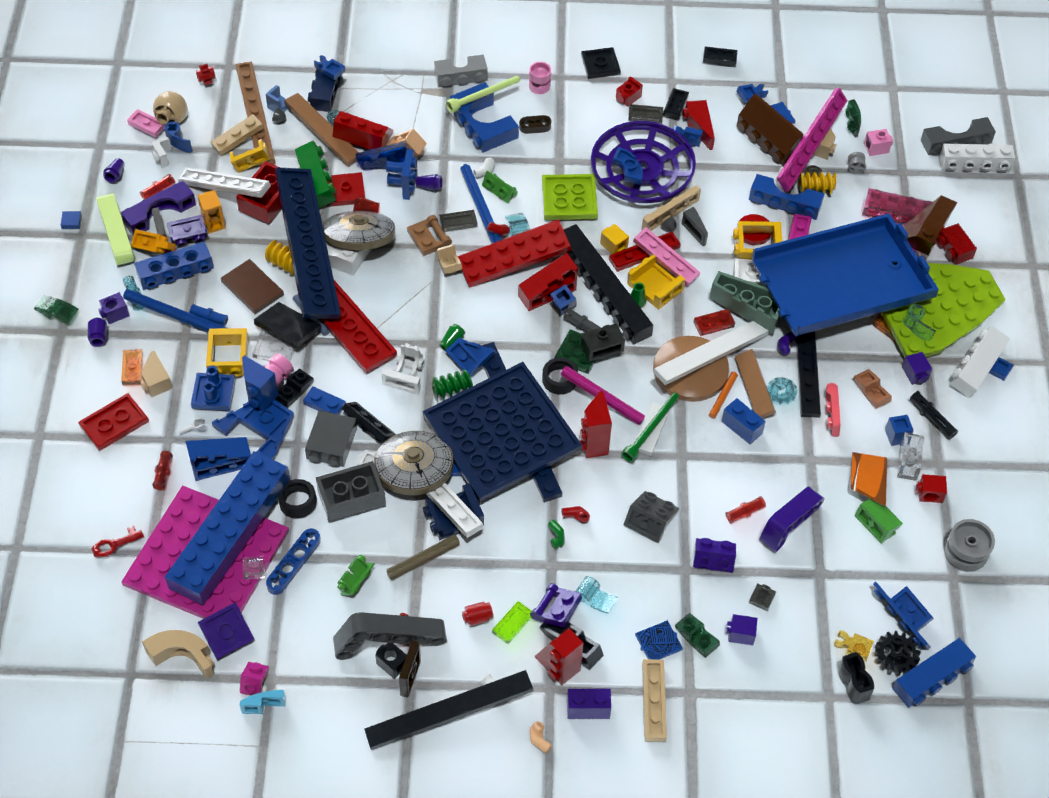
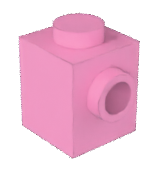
M887 129L866 133L864 145L869 156L889 153L890 147L893 145V138L889 135Z

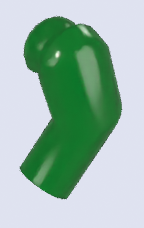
M551 520L548 523V527L555 534V538H552L550 541L554 549L562 548L565 544L564 529L556 520Z

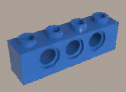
M205 241L134 263L143 290L214 269L212 257Z

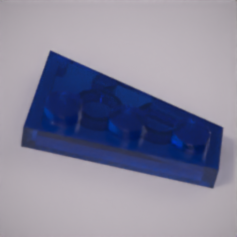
M404 141L356 153V160L362 170L386 169L387 161L403 163L409 147Z

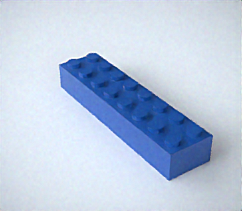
M253 451L166 574L165 580L168 589L204 606L277 500L278 495L289 482L288 466Z

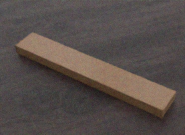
M299 93L284 100V104L347 166L361 159L362 155L349 142L332 137L333 126Z

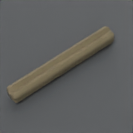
M452 535L386 570L390 580H394L459 546L460 541L456 535Z

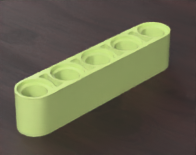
M114 193L96 197L117 266L134 262V255Z

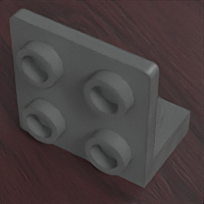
M644 491L630 505L623 525L659 542L663 537L668 522L678 513L679 507L670 501L657 497L652 492Z

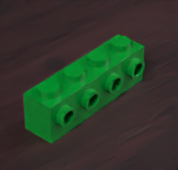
M311 141L296 148L295 152L300 168L311 169L319 208L336 201L334 193L337 191L334 184L330 182L332 176L326 169L328 164L325 158L322 157L324 152L321 146H317L314 141Z

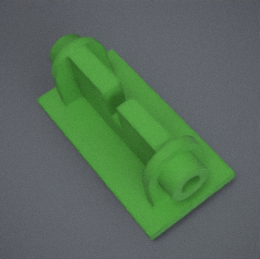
M486 171L482 186L506 203H509L511 197H515L518 194L516 187L505 183L495 173L492 174Z
M362 555L355 557L348 567L353 573L345 571L337 582V588L342 591L340 595L346 596L357 593L360 589V584L370 575L371 569L375 564L366 563V558Z

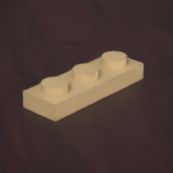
M252 114L210 143L219 155L222 156L264 127L255 115Z

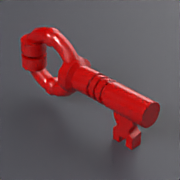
M133 525L132 528H127L129 535L116 540H100L91 548L94 557H108L118 547L144 538L142 530L136 532ZM109 544L110 550L101 552L99 547Z

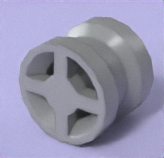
M853 152L848 156V167L851 173L859 174L866 170L865 154Z

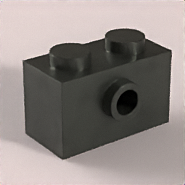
M617 323L582 333L581 346L590 362L624 352L625 339Z

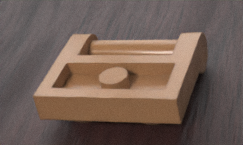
M430 215L426 220L407 227L408 234L423 256L436 252L438 248L451 245L452 243L451 238L446 236L438 224V219L435 215ZM429 227H433L440 241L435 240L428 229Z

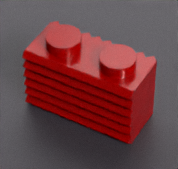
M959 223L944 228L937 240L938 245L946 251L948 259H952L955 265L967 260L969 261L975 256L977 247L969 239V236H967V233H965Z

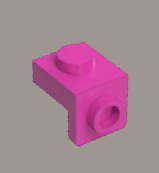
M248 662L240 677L239 692L246 695L260 693L262 683L268 674L269 666L257 662Z

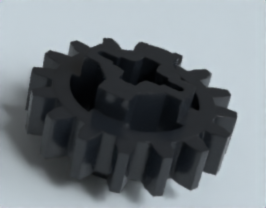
M896 630L893 635L887 632L885 637L880 636L879 642L875 645L874 656L878 657L876 663L883 664L882 670L888 668L889 674H892L893 671H896L897 676H900L902 671L907 673L916 667L920 661L921 650H916L919 644L912 643V636L906 638L905 632L902 635H899Z

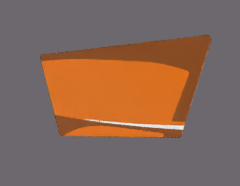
M852 452L851 489L886 506L887 458Z

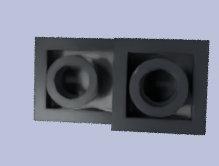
M299 368L287 377L286 384L278 389V397L275 400L288 408L308 389L314 378Z

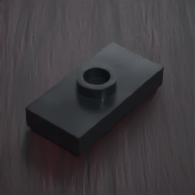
M705 46L703 62L736 66L738 50Z
M673 88L663 111V116L679 120L689 97V92Z

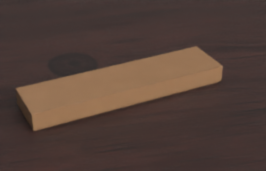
M750 349L735 356L755 413L763 419L775 414L776 410L754 351Z

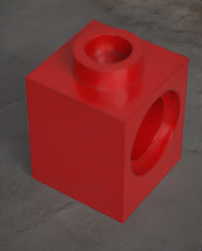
M922 474L920 481L916 483V493L919 494V501L943 503L947 495L946 476Z

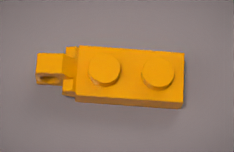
M135 229L131 247L164 254L165 249L174 251L176 244L167 242L168 238L163 235Z

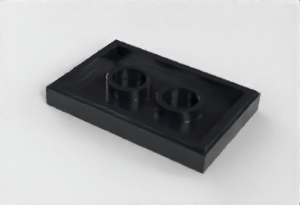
M280 302L254 319V325L296 348L321 330V324L310 318H303L301 313Z

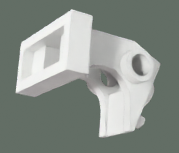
M405 343V346H400L401 352L397 354V368L395 370L383 369L381 374L382 385L418 395L421 387L420 378L416 376L419 369H423L425 359H423L418 346L412 347L410 344ZM403 369H411L410 374L402 373Z

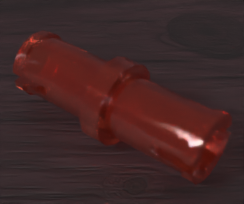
M168 174L159 181L152 182L151 186L139 193L142 199L144 198L145 200L176 182L171 177V174Z
M162 451L160 453L158 465L155 466L154 471L156 474L152 486L156 490H163L165 488L167 476L170 475V464L173 455L169 451Z
M759 496L750 502L741 503L739 507L725 512L728 522L732 524L741 518L750 517L752 513L760 509L766 508V503L763 497Z

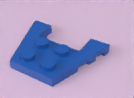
M276 400L264 411L258 407L254 408L247 402L243 404L242 408L226 413V416L222 419H215L212 422V426L224 435H227L239 422L267 440L258 449L257 453L274 460L294 418V412Z

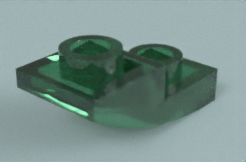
M853 99L848 101L845 113L847 118H849L847 128L856 138L861 127V112L857 102Z
M44 295L34 307V310L49 319L54 316L68 325L77 314L79 308L61 299Z
M691 613L675 624V628L684 639L705 658L720 646V641L705 630L704 624Z

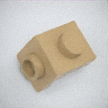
M453 244L437 249L439 264L445 274H452L462 270L461 262L456 255Z

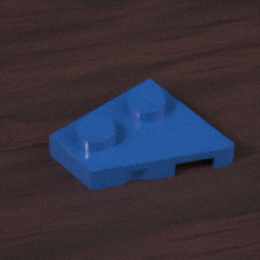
M458 338L445 350L462 370L465 369L471 377L497 353L493 348H487Z

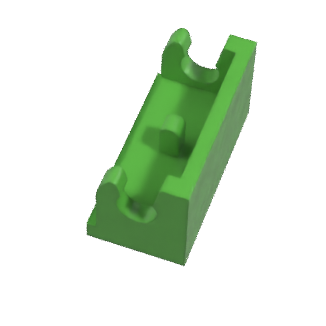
M871 499L861 503L854 515L881 544L896 534L895 530L903 524L887 506H883Z

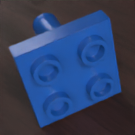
M407 149L403 163L390 161L386 163V172H392L387 174V184L402 185V196L405 200H410L411 193H414L415 183L413 181L416 180L418 170L415 169L417 157H414V150Z
M213 365L207 367L206 373H197L191 408L230 411L236 380L235 375L218 374V368Z

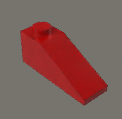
M707 100L686 101V106L682 110L683 119H686L688 127L703 130L701 141L709 150H713L715 136Z

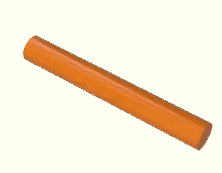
M731 372L709 413L710 418H716L738 377L736 372Z

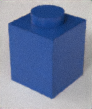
M566 284L550 294L551 301L561 315L568 308H573L577 305L576 298Z

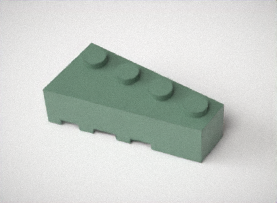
M718 271L712 283L710 299L748 321L756 322L767 329L769 333L774 334L781 319L778 313L780 309L767 287Z

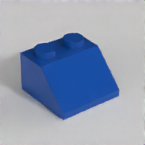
M244 355L242 363L248 402L254 408L258 407L264 411L278 397L275 373Z

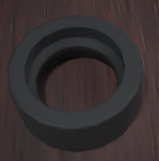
M563 357L554 358L544 365L542 383L551 393L567 394L575 389L576 385L569 380L566 382H556L549 377L552 371L563 370L565 366L578 372L576 364L570 359Z
M304 479L289 480L278 495L281 511L291 518L305 517L312 513L316 507L317 498L314 486ZM294 492H304L309 495V499L303 504L290 505L286 503V498Z

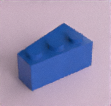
M246 437L185 441L195 481L241 470L251 456Z

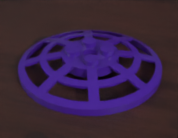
M632 121L616 125L598 138L591 153V169L597 182L612 195L629 202L657 203L671 199L687 188L695 173V154L689 142L674 129L656 122ZM631 130H650L647 139L626 141L622 132ZM656 132L672 138L679 146L670 150L664 144L654 141ZM613 136L617 137L620 144L613 148L609 155L599 152L607 140ZM632 145H646L645 149L632 150L630 147ZM618 147L632 153L640 165L646 166V168H642L643 178L641 185L651 184L655 188L654 190L640 191L641 185L634 184L632 189L624 186L619 182L624 180L623 170L622 174L613 175L611 164H613V158ZM652 147H656L666 154L660 157L657 153L651 151ZM683 150L688 156L690 171H679V162L676 155ZM596 158L606 162V170L609 177L600 178L596 170ZM671 159L674 171L663 170L664 162ZM661 176L671 177L663 186L658 182ZM677 177H688L686 182L677 190L671 193L666 190L673 185ZM614 183L622 190L629 192L630 196L614 190L607 184ZM656 193H660L661 195H663L654 198L637 197V195H651Z

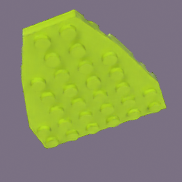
M927 263L930 267L929 275L939 289L936 298L881 313L904 358L919 352H923L925 357L940 354L946 347L955 344L962 336L965 337L980 327L1005 302L1006 299L989 270L952 264Z

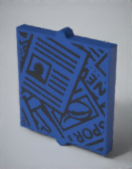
M668 620L635 633L641 645L640 650L644 651L647 659L660 660L683 650L677 638V633L673 631Z

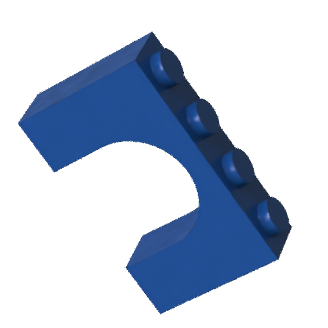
M484 82L451 95L450 99L457 98L459 100L489 86ZM494 93L462 105L459 111L454 112L458 123L465 128L466 134L471 136L474 145L479 147L482 153L519 138V126L511 115L491 123L480 122L472 117L475 112L494 105Z

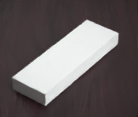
M651 403L638 437L663 405ZM670 410L639 448V453L652 456Z

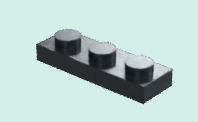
M349 402L344 404L342 410L347 413V416L356 418V422L361 425V428L375 436L374 438L378 442L384 443L387 439L396 435L359 403Z

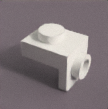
M165 137L152 142L154 151L152 155L155 162H159L162 168L169 166L166 152L172 150L169 138Z

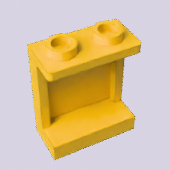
M653 254L628 272L627 285L633 289L635 283L644 284L647 301L659 310L684 290L685 278L681 275L674 278L656 263V256Z

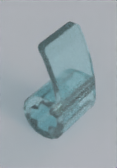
M523 213L505 216L509 223L510 236L530 230L528 221Z
M912 304L903 319L904 324L917 336L930 341L936 330L921 322L925 315V309L919 304Z
M585 576L575 591L581 593V602L604 613H609L618 599L617 596L600 590L599 582L590 576Z

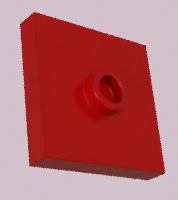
M362 172L331 175L332 180L330 182L334 184L337 191L334 193L336 201L330 203L331 207L366 203Z

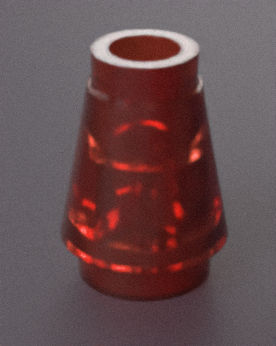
M361 196L359 198L355 197L353 211L378 213L380 203Z

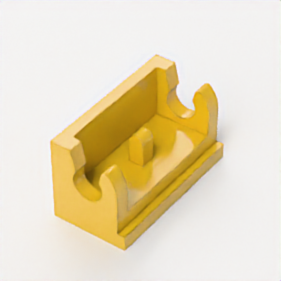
M262 139L258 140L259 147L248 150L238 156L234 155L233 151L229 152L231 164L238 173L270 160L267 145L263 143Z

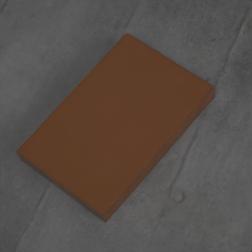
M250 259L220 278L221 282L254 314H257L284 295V291Z

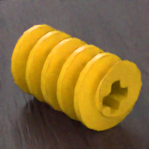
M801 172L798 178L799 189L801 193L805 189H814L818 192L822 190V193H826V190H829V194L832 195L836 187V173H833L831 176L827 172L824 176V173L820 172L817 176V173L813 172L810 176L809 172H805L803 176Z
M273 240L266 248L265 259L294 275L289 247L287 245L283 247V243L277 244V240Z

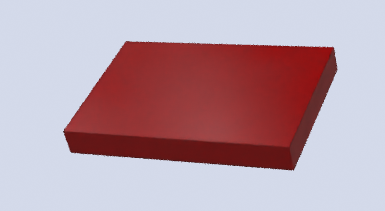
M126 393L80 420L78 424L98 451H101L148 423L149 418L130 394Z

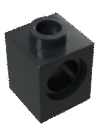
M394 643L381 645L375 654L376 664L393 679L401 673L407 654ZM388 657H395L392 661L386 660Z

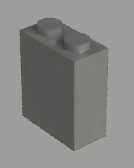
M318 411L305 447L306 459L312 462H322L331 466L344 467L357 431L356 418Z

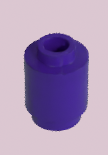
M97 317L88 322V341L92 346H102L107 340V322Z

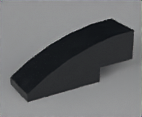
M567 622L564 628L543 623L540 626V629L552 641L570 628L584 643L581 664L589 669L604 656L600 644L586 637L583 630Z

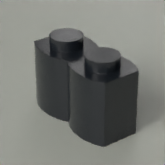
M857 652L843 656L838 671L840 678L847 685L850 699L855 704L870 700L874 690V681L871 675L865 671L863 658Z

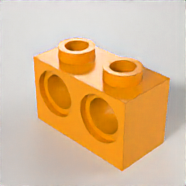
M212 190L197 195L201 215L203 216L208 234L226 229L222 206L216 191Z

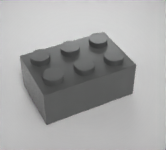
M373 461L316 477L317 490L328 522L386 506L385 492Z

